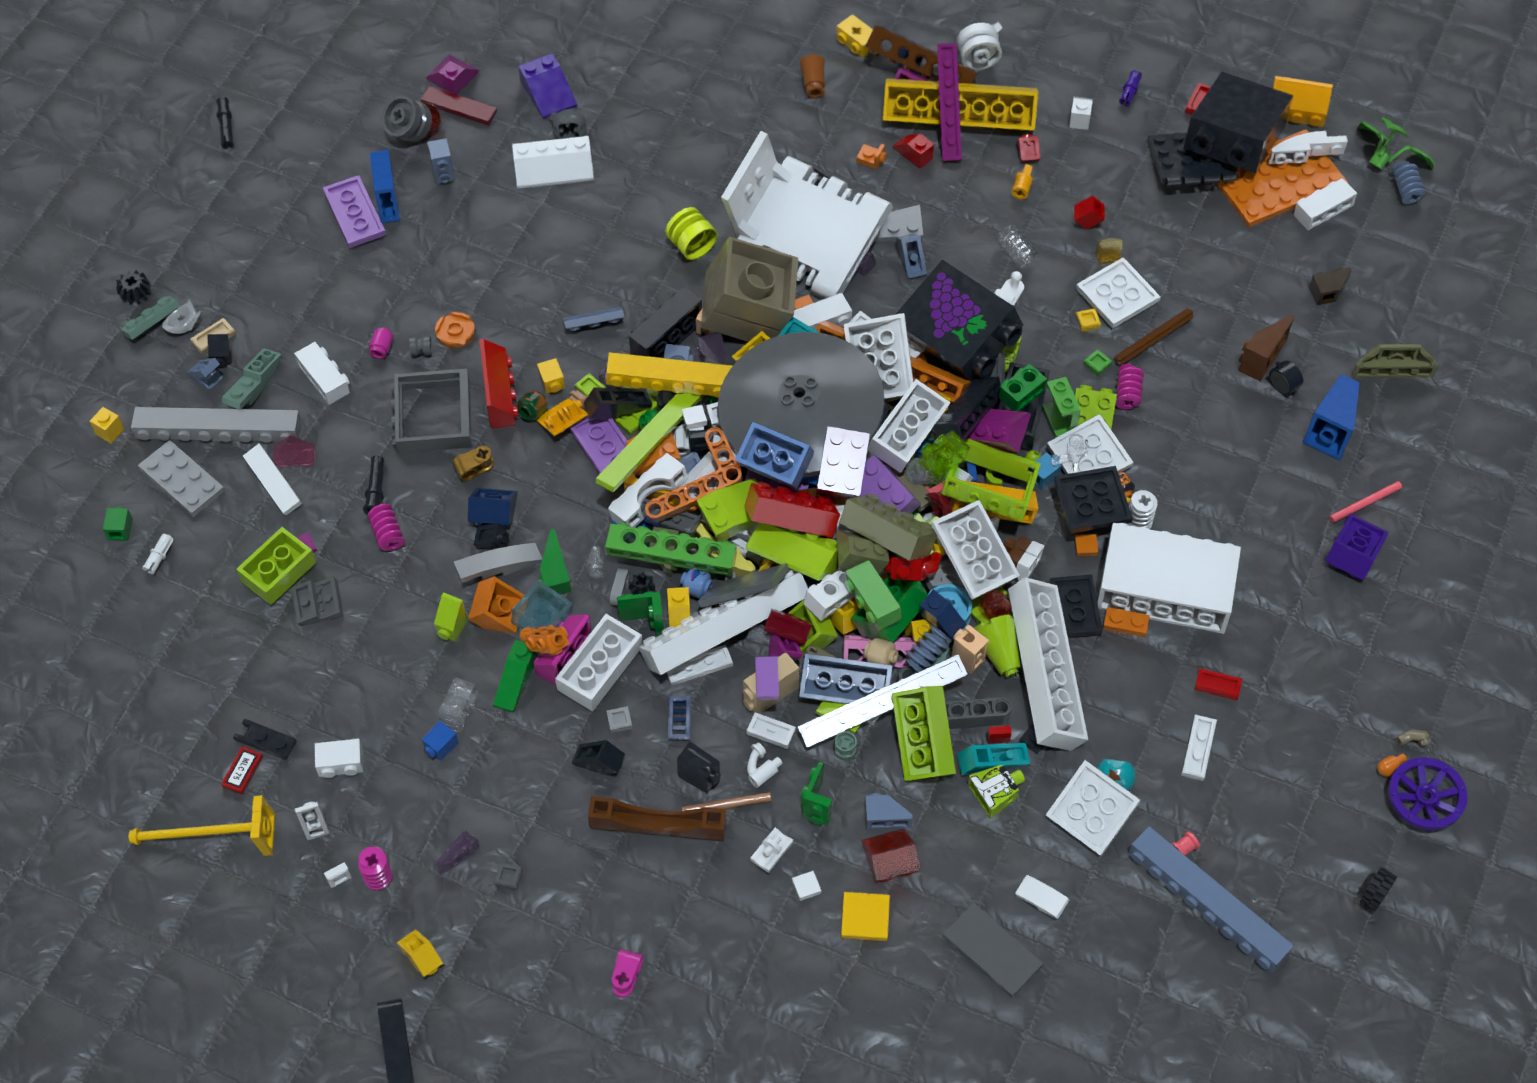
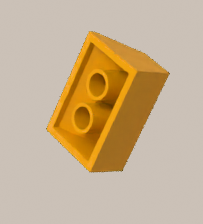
M1275 76L1272 88L1294 95L1287 121L1320 127L1324 126L1333 85Z

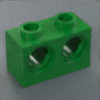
M1028 364L1026 367L1018 369L1012 378L1006 379L1001 383L999 399L1013 411H1020L1045 391L1047 378L1031 364Z

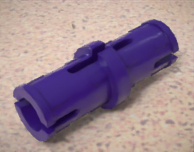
M1137 70L1130 72L1129 79L1124 84V91L1119 99L1121 105H1123L1125 99L1124 106L1131 105L1133 96L1138 91L1139 81L1142 78L1140 71L1136 77Z

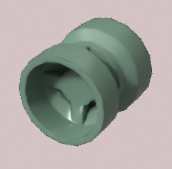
M843 731L835 737L834 752L841 760H850L856 754L857 739L853 733Z

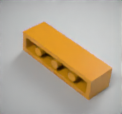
M966 481L1021 501L1025 492L1022 489ZM1035 491L1032 492L1022 522L1032 524L1039 509ZM950 497L952 512L969 505V503ZM984 509L990 518L997 516L999 519L1021 522Z

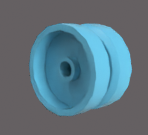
M952 584L938 585L933 588L956 609L966 623V626L962 629L965 630L970 624L972 601L969 594L963 588Z

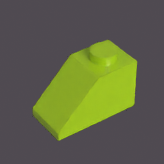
M443 592L434 621L436 634L444 640L450 639L456 642L468 621L463 600Z

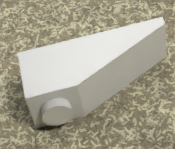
M320 801L308 802L301 807L295 808L296 815L307 840L330 834Z

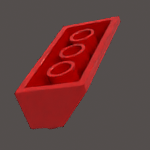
M479 339L486 404L491 429L515 426L518 409L517 405H513V401H516L515 388L511 389V384H514L513 372H509V368H512L511 355L507 356L505 347L485 339Z

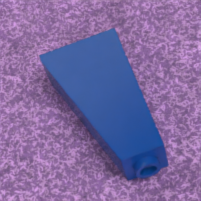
M389 150L371 152L370 161L373 185L381 223L400 220Z

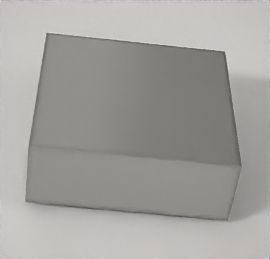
M628 706L606 710L611 733L632 729Z

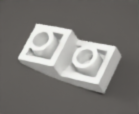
M1026 875L1015 893L1018 898L1036 906L1040 911L1056 919L1059 918L1069 902L1066 896L1029 875Z

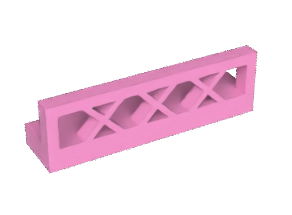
M844 635V659H848V648L858 649L863 655L855 661L867 662V660H863L865 658L863 649L873 639L859 635ZM898 637L893 643L896 650H901L906 657L901 662L896 661V663H893L892 667L911 666L906 662V659L909 658L906 651L914 653L912 645L920 647L921 644L914 643L911 637Z

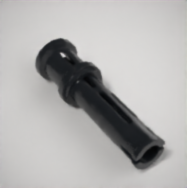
M378 455L371 457L369 486L364 494L366 504L363 506V512L367 515L372 508L380 505L384 495L381 490L384 458Z

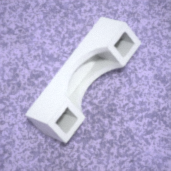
M668 453L659 458L647 472H644L633 485L629 486L618 499L611 503L608 510L612 520L616 523H624L629 527L635 528L644 519L641 511L644 499L654 491L664 489L672 491L680 486L688 478L685 466Z

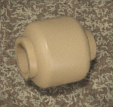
M875 638L867 643L864 657L870 663L892 665L898 659V651H896L893 642Z

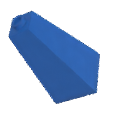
M1340 374L1315 411L1302 443L1341 460L1355 427L1359 382Z

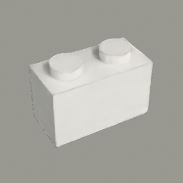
M360 739L315 743V768L318 776L332 778L335 775L345 774L351 776L364 772L363 748Z

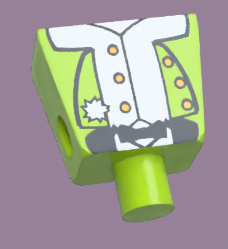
M999 765L969 775L968 786L989 819H991L1018 798L1019 788L1017 785L1025 782V777L1020 770L1009 774L1003 765Z

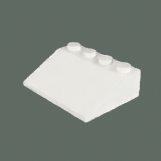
M905 314L844 324L846 341L860 349L877 369L884 389L885 403L901 399L914 382Z
M980 500L931 522L971 599L991 592L1020 576Z

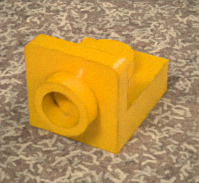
M927 620L911 621L904 629L905 635L913 636L914 643H919L918 638L927 639L924 635L925 631L930 634L932 633L929 627L932 624Z

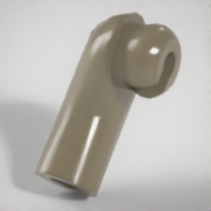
M808 646L804 652V655L812 654L836 658L831 653L815 646Z
M1410 729L1395 737L1400 747L1411 741H1418L1420 746H1427L1431 742L1429 733L1423 730Z

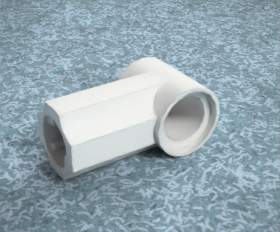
M683 418L679 423L684 424L676 426L672 430L680 456L690 453V431L686 428Z

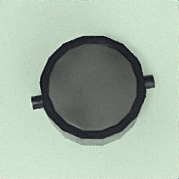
M1288 360L1281 363L1279 361L1276 362V367L1269 372L1271 384L1283 395L1296 394V389L1303 384L1301 371Z

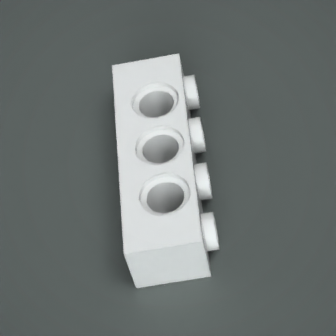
M838 568L834 574L826 575L821 583L818 585L813 584L807 589L804 604L820 621L856 597L853 592L850 593L845 585L847 569ZM882 570V572L879 574V576H880L881 578H882L883 573H884L883 570Z

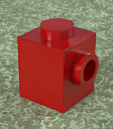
M1093 195L1074 205V221L1085 229H1089L1105 220V204Z

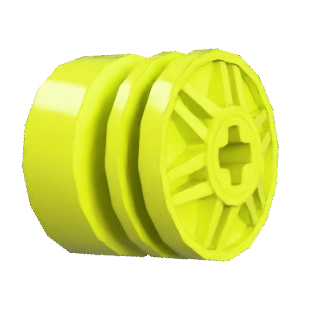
M694 207L684 208L675 214L665 230L666 236L688 260L699 259L707 254L718 238V232Z

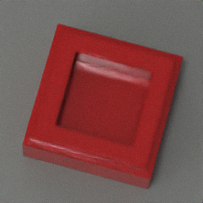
M1011 726L989 727L987 735L988 744L1010 743Z

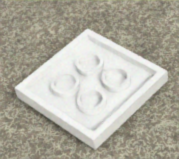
M1124 257L1076 285V290L1096 309L1112 329L1160 301L1159 294Z
M1100 414L1047 442L1048 449L1060 462L1065 474L1116 466L1117 471L1122 472L1132 467L1134 463Z
M1084 760L1046 816L1102 856L1141 800Z

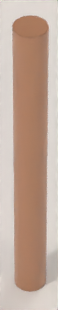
M768 792L681 808L682 810L701 807L727 809L771 801V795Z

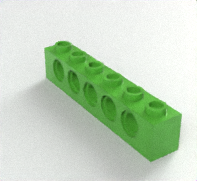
M624 523L610 524L605 545L607 555L687 569L693 568L728 576L733 575L737 556V547L730 541L716 542L707 537L693 538L684 533L675 535L666 530L652 531L647 527L639 526L634 528ZM629 538L635 539V541L630 544L625 542ZM648 542L656 543L653 547L646 546ZM670 545L677 546L673 551L667 550V547ZM690 549L698 550L695 554L688 553ZM713 552L719 554L715 558H711L708 556L710 553Z

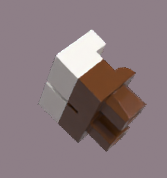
M1023 536L1018 541L1007 537L1003 545L1020 574L1017 580L1020 581L1024 577L1029 578L1041 560L1045 545Z

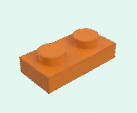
M1107 607L1103 629L1146 638L1150 615Z

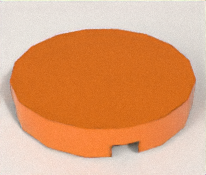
M452 312L450 315L442 316L437 321L435 333L437 340L442 345L448 348H460L472 341L475 335V326L468 315L461 312Z

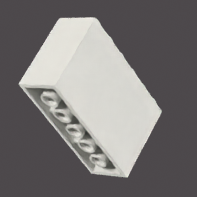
M1113 523L1099 591L1098 608L1099 610L1106 611L1107 607L1147 614L1150 615L1149 619L1224 634L1232 611L1241 547L1230 543L1213 542L1209 539L1192 538L1188 535L1171 534L1167 531L1150 530L1146 527L1129 526L1125 523Z

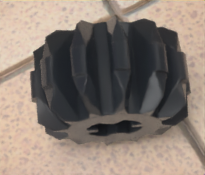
M137 270L133 273L128 271L127 275H121L120 279L116 280V291L123 302L128 301L132 304L136 301L139 303L140 299L146 300V295L150 294L151 284L149 279L146 278L144 273L139 274Z

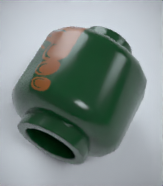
M535 390L528 391L517 402L518 413L523 419L536 420L547 409L545 396Z

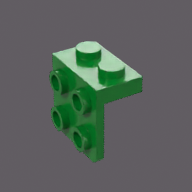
M819 761L817 767L813 766L810 772L809 779L811 781L809 786L805 785L802 790L800 808H803L804 818L809 819L816 825L823 824L828 826L831 820L832 799L818 794L824 775V763Z

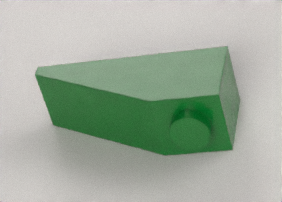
M550 529L540 567L541 578L538 579L540 591L545 590L547 598L571 592L570 580L555 529Z
M515 640L493 707L514 713L533 671L534 661L538 656L537 652L528 649L525 642Z

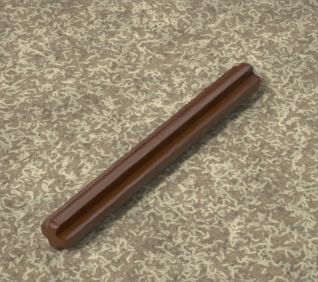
M1186 308L1114 356L1115 363L1119 366L1124 365L1193 319V311Z

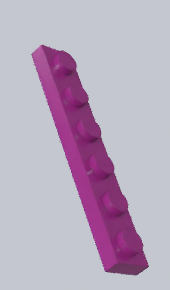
M957 43L937 44L943 161L962 160Z

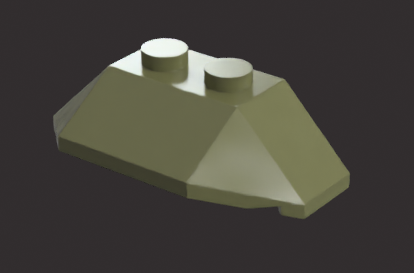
M1379 344L1373 346L1356 362L1352 378H1433L1438 364L1421 344Z

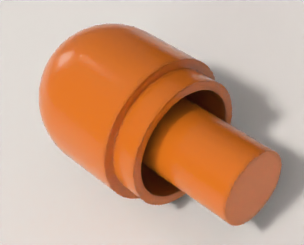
M1402 753L1397 757L1392 755L1384 758L1377 765L1378 773L1383 777L1392 776L1395 770L1407 761V757Z

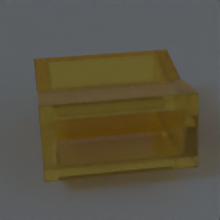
M1122 238L1098 240L1096 257L1099 265L1114 263L1121 258Z

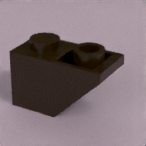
M1350 267L1345 269L1339 268L1325 273L1319 272L1312 276L1309 288L1317 305L1337 301L1348 283L1352 271Z

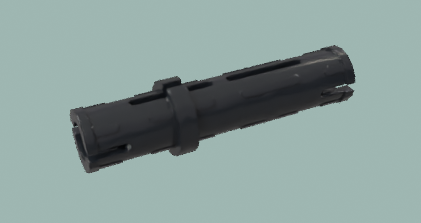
M221 97L222 103L220 98L216 101L218 107L216 116L220 126L221 147L229 149L228 143L230 148L234 145L231 130L232 113L229 110L228 98Z

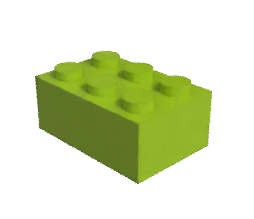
M281 527L236 570L244 585L268 604L272 605L316 563L312 549Z

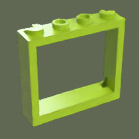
M966 438L958 445L941 494L969 504L980 500L984 509L1022 522L1041 463ZM966 445L969 446V448L967 450L962 448V446ZM960 459L1028 482L1022 501L954 478ZM1030 467L1035 470L1034 472L1028 471V468Z

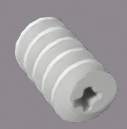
M1140 490L1132 495L1129 508L1133 519L1132 523L1127 525L1151 529L1157 508V499L1151 492Z

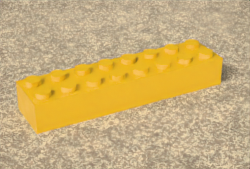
M886 78L883 120L941 124L939 82ZM958 83L960 125L1035 130L1038 88Z

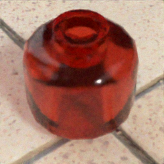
M990 591L980 601V608L988 620L1002 615H1010L1011 604L1001 591Z

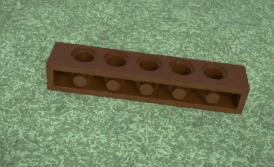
M879 25L874 26L865 46L869 48L868 51L877 56L880 53L886 56L885 59L895 64L897 61L903 64L902 67L909 71L914 69L920 72L919 75L926 79L931 77L936 79V82H939V74L933 70L934 65L938 64L937 52ZM884 40L891 42L892 48L890 50L883 48ZM901 48L908 50L909 56L907 58L900 56ZM918 56H923L926 59L924 66L917 64L916 59ZM957 62L958 74L960 75L958 83L973 84L978 71Z

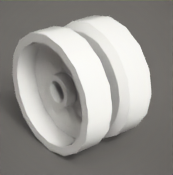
M975 23L965 27L957 36V45L963 65L978 71L990 68L1000 60L1002 49L998 41L997 32L992 25Z

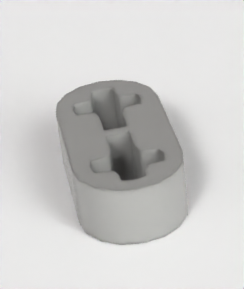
M617 569L610 595V605L618 606L617 597L625 595L630 576L629 569Z

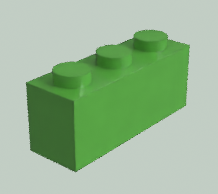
M869 560L846 571L847 580L845 585L850 593L853 592L855 594L858 606L865 609L866 617L871 625L875 624L877 629L881 630L902 619L901 607Z

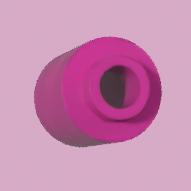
M380 328L374 331L369 345L371 356L383 359L388 354L394 338L390 330Z

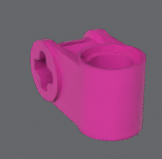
M620 949L612 975V989L616 996L624 998L632 993L637 976L641 970L643 954Z

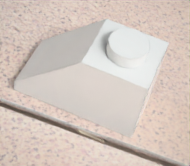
M1073 97L1069 128L1088 130L1092 99Z

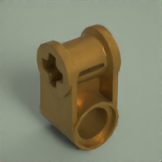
M479 446L467 453L456 456L452 464L462 481H469L484 472L490 471L494 467V460L489 447Z

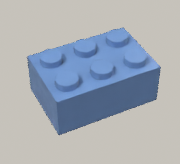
M752 422L735 461L746 469L797 490L814 450L807 444Z

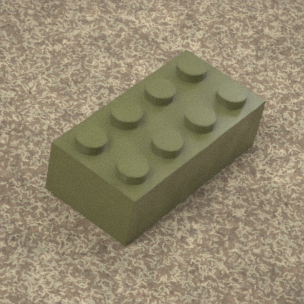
M871 493L847 499L839 523L909 561L930 555L937 537L931 524L914 519V515L897 510L895 505L884 503L879 500L877 495Z

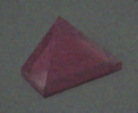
M289 435L273 447L272 461L276 466L314 465L315 445Z

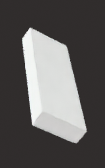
M725 644L707 650L666 673L671 686L731 667L733 666V661Z
M1195 715L1181 776L1204 780L1217 720Z

